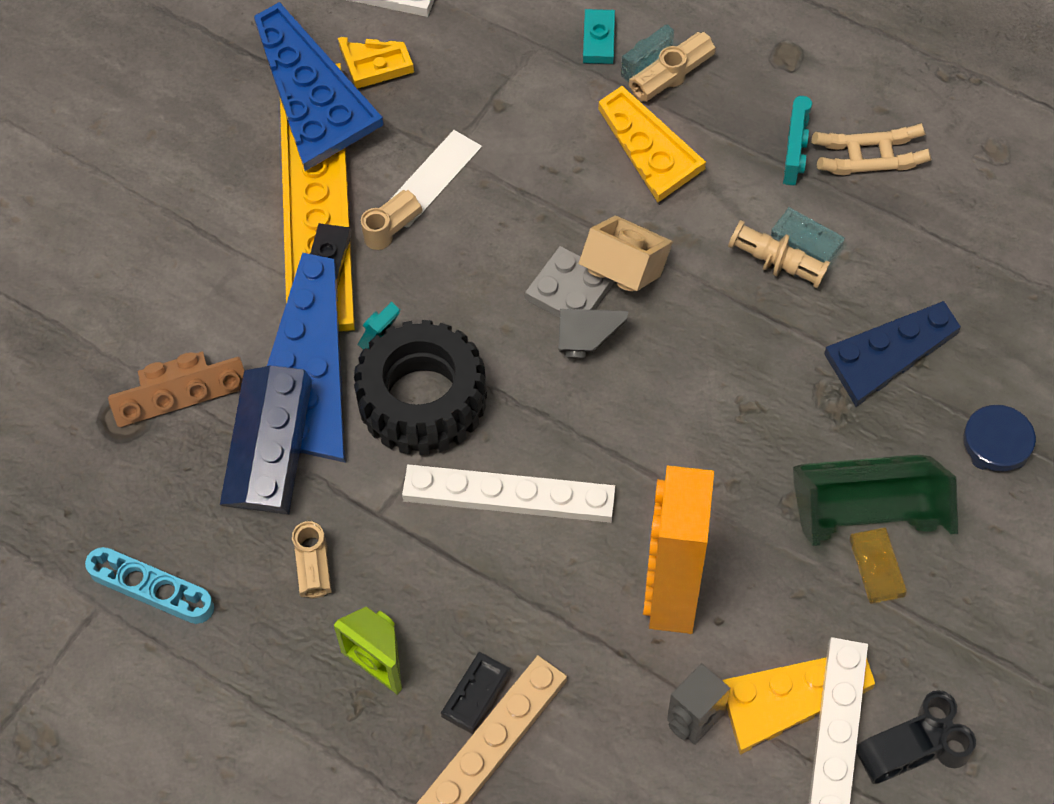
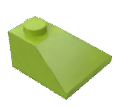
M368 607L361 608L338 619L333 626L341 653L398 695L402 690L398 643L394 628L395 623L385 613L381 611L375 613Z

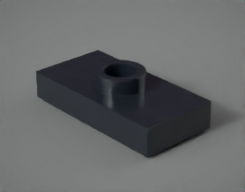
M318 223L310 254L335 260L338 288L351 238V228Z
M478 652L441 711V717L474 734L510 676L511 668Z

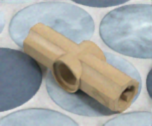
M697 32L678 46L664 48L660 52L657 61L629 79V87L632 89L634 96L640 102H647L667 87L681 85L687 73L715 54L716 47L713 45L711 37L705 32Z

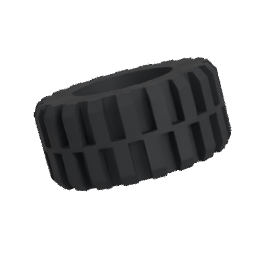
M422 320V324H413L412 321L402 322L403 326L396 329L394 326H391L384 330V336L376 335L368 342L370 350L366 348L362 350L358 357L359 364L355 366L354 388L363 424L367 425L368 432L374 438L378 439L381 437V443L384 446L393 449L396 445L399 447L400 453L410 455L411 451L415 450L419 451V455H430L429 450L438 449L439 452L449 450L450 443L455 442L458 445L467 439L466 431L474 432L479 425V418L484 415L486 409L485 366L483 359L479 357V350L473 342L468 343V336L459 330L455 333L452 332V326L445 323H440L437 326L433 325L431 320ZM416 371L436 372L452 382V386L446 394L426 404L405 403L390 394L391 388L400 378Z

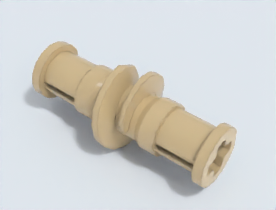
M742 220L739 221L728 244L730 248L736 246L753 254V257L759 260H765L763 270H767L774 264V276L777 277L781 269H784L793 276L797 275L814 283L813 287L815 288L819 287L830 264L827 260L825 262L819 261L805 254L806 252L788 246L789 235L786 234L780 241H777L766 233L762 234L745 226V222Z

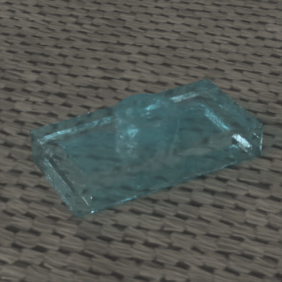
M666 24L648 38L640 40L633 49L622 56L621 77L629 82L630 78L657 61L660 52L664 48L673 46L674 29Z
M788 207L771 231V236L778 240H781L786 234L789 235V246L794 249H800L806 252L805 254L822 262L826 260L830 262L843 245L845 237Z

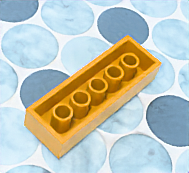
M667 465L665 480L657 479L643 615L650 616L649 629L687 634L693 633L708 542L714 471Z

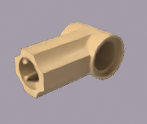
M402 190L380 208H371L363 213L361 217L362 231L365 244L369 248L381 250L388 247L392 242V235L422 213V206L416 199V196L409 190Z
M313 521L302 522L292 532L299 593L301 597H309L311 599L324 597V595L332 592L327 557L328 545L323 529L319 524ZM308 538L318 539L317 544L312 547L301 546Z

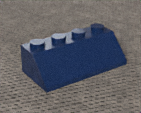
M270 365L244 370L220 500L221 506L289 515L313 381L304 369Z

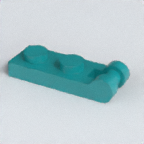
M798 96L793 101L783 184L796 186L798 173L804 174L807 155L801 154V148H807L809 129L805 128L809 124V113L812 108V101L807 96Z

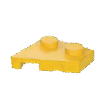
M348 37L338 38L341 53L354 86L357 89L414 73V66L404 42H381L379 40L366 39L365 44L348 42Z

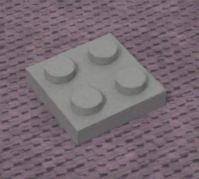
M559 246L526 290L525 300L560 318V309L595 310L615 281L607 277L600 278L590 274L588 268L578 264L580 260L579 255Z

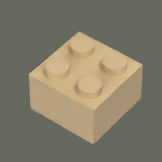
M615 215L590 228L578 264L588 268V272L596 277H607L616 281L617 286L624 290L638 291L661 277L673 241Z

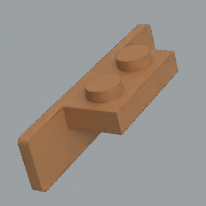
M203 351L199 353L189 352L169 362H156L147 365L144 369L138 371L139 387L112 394L108 397V401L117 426L122 427L240 391L244 368L240 357L207 366Z

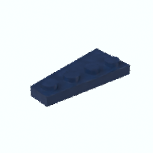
M942 301L829 345L825 348L824 354L855 407H857L870 394L875 391L878 392L888 385L889 381L899 373L906 372L920 358L928 356L956 336L961 326L945 301Z

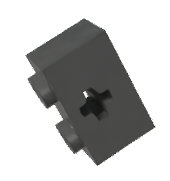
M701 663L670 696L667 721L670 722L668 724L670 729L680 739L685 740L687 738L695 745L725 714L731 688Z

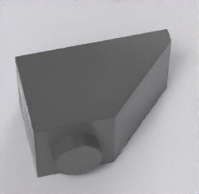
M560 309L559 351L566 352V358H586V352L593 353L627 321L628 311Z

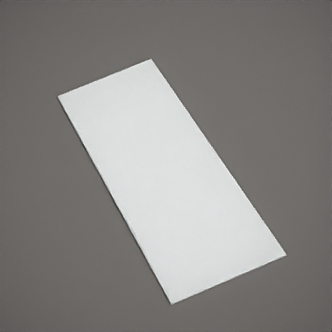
M453 130L394 196L402 190H409L421 204L423 213L482 146ZM422 213L416 216L404 227L409 228Z

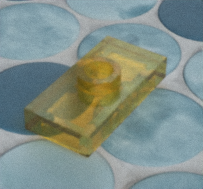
M886 527L851 534L849 540L870 604L905 597L907 591Z

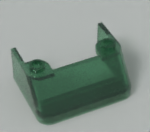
M905 455L808 463L793 467V480L802 532L812 546H819L820 540L830 539L831 534L838 531V526L907 521L909 524L914 525L918 531L937 530V526L942 525L950 534H958L956 476L931 456Z

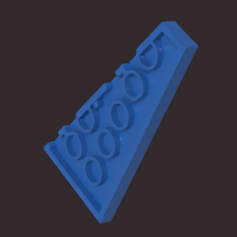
M280 2L254 16L304 171L314 167L384 125L383 117Z
M302 252L267 366L304 369L313 380L300 453L345 462L336 263L332 258Z

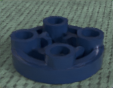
M989 405L978 409L971 415L964 429L963 441L975 467L982 470L1010 471L1022 468L1026 464L1034 450L1036 435L1031 422L1018 410L1005 405Z

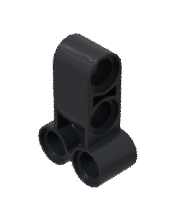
M940 690L930 692L923 700L918 717L876 734L856 746V753L872 784L884 782L937 758L948 768H960L967 763L976 747V738L967 726L953 723L957 713V704L949 693ZM938 707L943 710L946 717L942 719L935 718L930 714L928 708ZM955 740L960 742L965 751L960 753L954 752L948 747L947 741Z

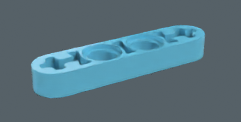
M97 548L91 551L86 558L85 567L95 582L190 623H203L213 614L214 603L208 591L202 587L110 548ZM108 560L110 566L117 570L116 576L113 570L102 567L99 571L96 567L97 563L104 564ZM133 571L143 573L144 577L140 584L136 586H127L125 584V578L129 573ZM169 584L175 587L174 594L170 598L161 600L156 597V591L160 586ZM183 594L186 600L192 603H197L201 599L204 607H196L192 612L189 604L182 600Z

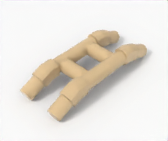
M922 123L888 132L851 135L814 132L812 135V143L815 145L825 146L828 149L834 150L848 148L850 159H829L824 157L818 159V170L829 171L832 174L850 175L856 172L897 169V171L908 170L932 160L929 149L894 157L892 145L910 142L911 139L926 135ZM879 145L881 158L863 159L860 146Z

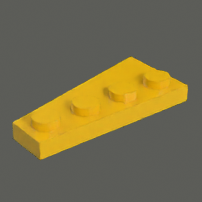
M620 86L599 101L598 110L658 203L705 170L706 161L623 86Z
M826 658L722 680L731 688L726 707L740 755L765 740L769 741L781 735L783 731L799 723L803 724L813 719L815 715L820 713ZM867 658L862 694L872 690L875 685Z

